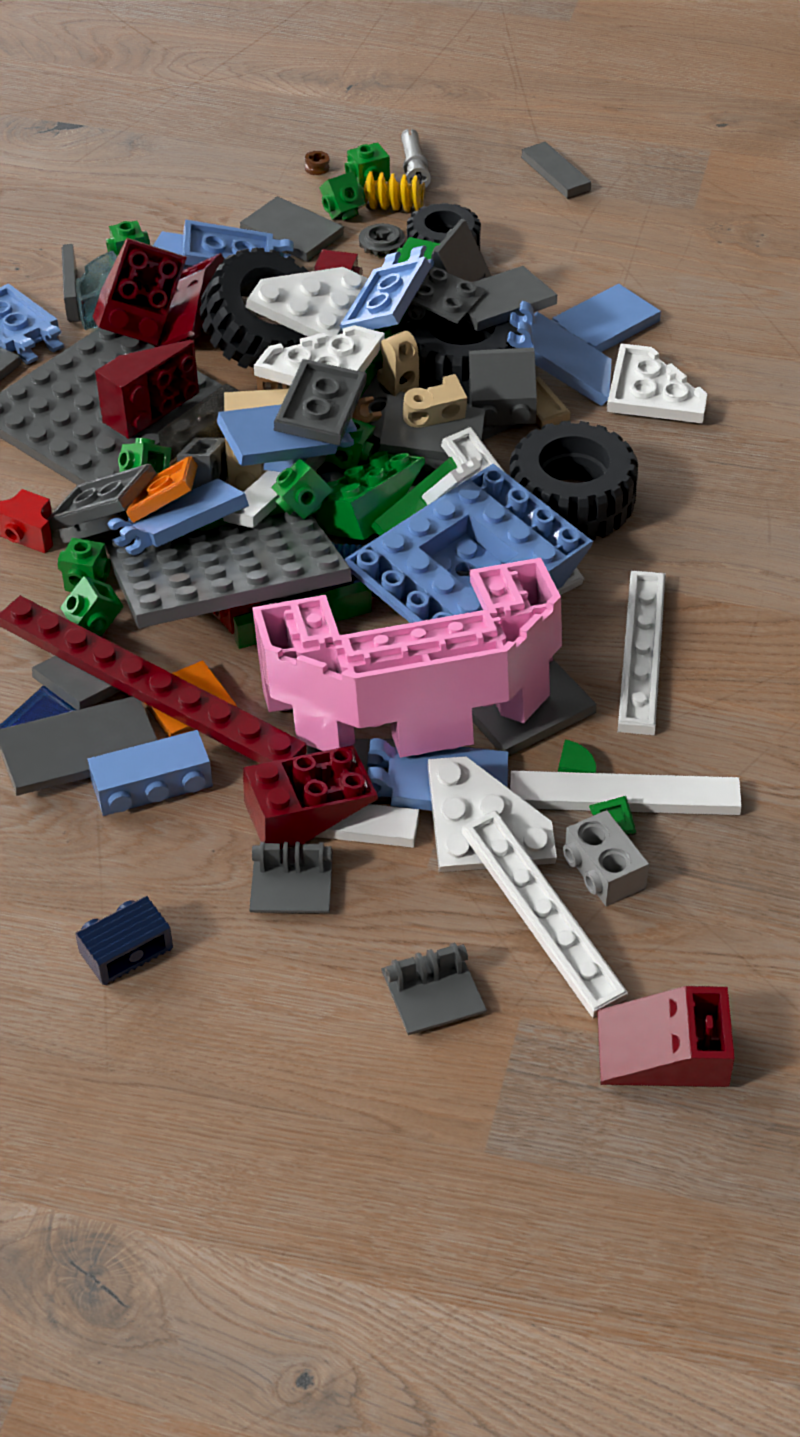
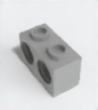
M607 810L567 827L566 842L563 846L564 856L571 867L576 866L582 874L585 885L590 893L593 895L597 894L605 906L646 889L649 863Z

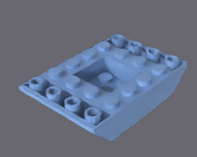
M491 464L344 560L350 567L352 575L409 623L483 610L471 585L470 576H459L456 573L457 570L467 572L472 569L541 558L558 590L576 569L591 548L593 541L499 467Z

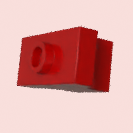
M21 489L14 497L0 501V537L46 554L53 546L49 521L46 520L52 513L50 499Z

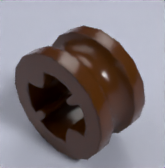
M323 151L308 152L305 155V171L311 175L325 174L330 168L328 164L330 161L329 155Z

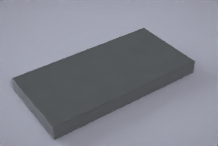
M129 697L0 729V753L15 794L19 796L89 778L91 776L88 758L156 741L157 738L142 702L135 697Z

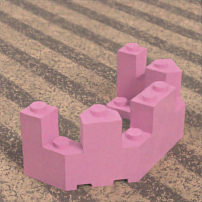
M536 558L470 570V582L482 606V611L339 635L326 595L252 607L262 688L268 711H288L293 708L296 738L305 742L306 745L322 751L353 745L355 743L354 727H378L387 723H391L392 737L400 758L473 745L472 708L488 707L496 704L501 716L525 723L550 696L549 662L553 661V655L562 646L561 596L542 559Z

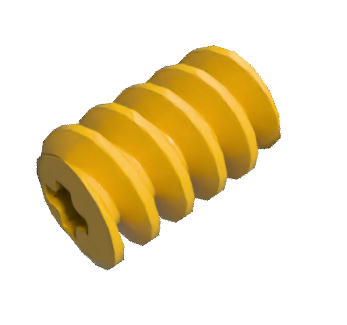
M369 171L364 186L366 202L364 206L366 207L369 201L370 208L376 209L380 202L381 208L387 210L391 203L393 210L398 211L403 204L404 211L409 212L414 204L415 211H419V208L423 207L425 183L419 184L417 175H414L412 182L408 183L406 174H403L400 182H397L395 173L391 174L389 181H385L383 172H380L378 179L374 180L372 171Z

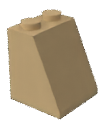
M289 389L224 392V411L280 405L283 403ZM225 438L229 485L240 491L246 490L268 470H264L263 463L240 466Z

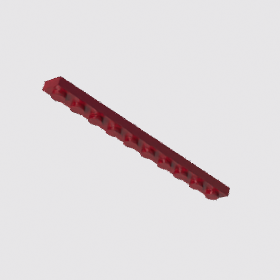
M21 595L0 612V627L260 764L306 755L307 753L306 743Z

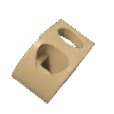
M403 331L383 339L380 344L383 368L378 369L377 380L393 396H396L400 391L406 393L412 388L419 387L418 347L413 335L409 331ZM401 376H403L407 380V382L399 384Z
M456 374L443 377L442 385L429 387L428 389L412 388L408 390L404 395L403 420L411 427L419 428L465 418L467 396Z

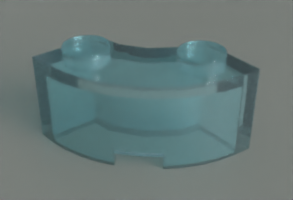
M113 251L92 260L85 266V273L82 277L77 278V299L81 323L85 330L98 327L92 317L101 289L117 259Z

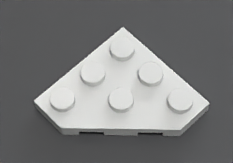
M344 267L264 278L258 282L248 297L246 308L309 337L325 333L327 337L342 333L340 324L368 278Z
M354 325L343 328V334L327 337L325 333L301 338L300 344L283 348L281 343L268 346L254 364V375L291 385L302 359L365 372L380 351V344L385 339V333Z
M620 344L607 403V412L646 416L655 419L678 420L687 423H703L707 393L702 388L691 386L687 382V376L672 363L666 365L661 361L659 353L654 348Z
M467 756L428 759L427 766L439 872L487 869L463 836L462 826L495 809L536 865L556 863L557 855L551 820Z

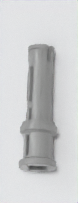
M406 129L401 134L406 157L403 163L404 172L406 173L408 183H411L414 175H417L419 184L424 182L426 188L431 182L427 159L421 153L417 131L411 129L412 135H409V131Z

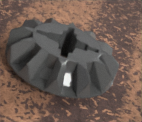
M374 224L364 228L359 234V247L364 248L365 253H374L375 257L379 254L386 256L389 253H395L398 248H402L405 244V233L403 230L391 224Z

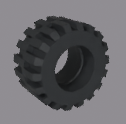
M448 203L430 204L428 207L423 206L419 208V211H414L411 217L408 218L407 239L413 237L441 243L445 239L447 232L453 229L460 219H464L480 250L481 222L476 213L471 212L466 207Z

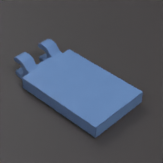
M185 219L183 256L187 258L184 265L194 266L219 253L226 258L243 249H249L251 252L252 248H264L265 252L276 250L280 252L281 256L286 258L287 256L291 257V254L282 252H293L294 249L293 241L289 239H273V234Z
M425 245L413 248L408 261L398 263V259L401 256L400 252L386 255L383 266L372 271L341 322L340 327L342 331L343 328L354 325L374 330L399 324L423 280L434 265L433 259L427 260L424 257V252L427 249Z
M9 283L0 287L1 348L10 352L16 350L22 361L28 365L38 360V356L31 350V348L35 347L36 343L44 340L46 346L52 352L64 347V344L57 338L58 335L62 334L57 318Z
M617 284L553 317L552 321L598 351L603 352L659 322L661 311L622 285Z
M522 301L520 303V312L525 314V316H519L512 312L510 323L518 328L517 331L523 335H516L510 331L507 342L515 348L534 347L536 366L602 406L609 398L612 359L538 311L534 314L532 305Z
M282 404L218 412L217 424L240 466L336 454L337 447L339 446L274 431V420ZM352 419L341 441V447L354 445V441L348 433L357 431V427Z
M215 479L191 490L134 523L130 518H128V521L114 518L107 524L112 530L123 527L120 530L121 536L113 539L114 543L119 547L126 546L133 539H136L134 544L125 549L129 554L137 555L151 545L161 546L249 506L244 492L220 479Z
M373 738L370 739L368 752V776L378 797H391V806L432 811L427 766L428 759L467 756L507 787L508 752L459 747L457 749H446L400 758L396 745L392 747L383 739Z

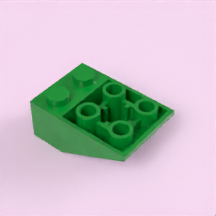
M386 451L372 454L368 457L369 461L362 466L352 467L344 472V477L327 483L333 491L322 501L321 507L314 513L317 523L326 535L365 540L376 532L371 527L373 522L407 494L426 462L425 458L409 456L408 453L393 455L388 454Z

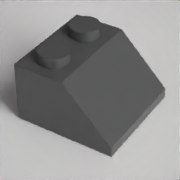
M534 347L469 351L470 407L485 409L483 426L536 423L537 392Z

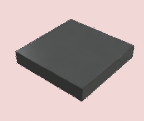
M57 656L32 667V677L76 710L88 708L121 691Z

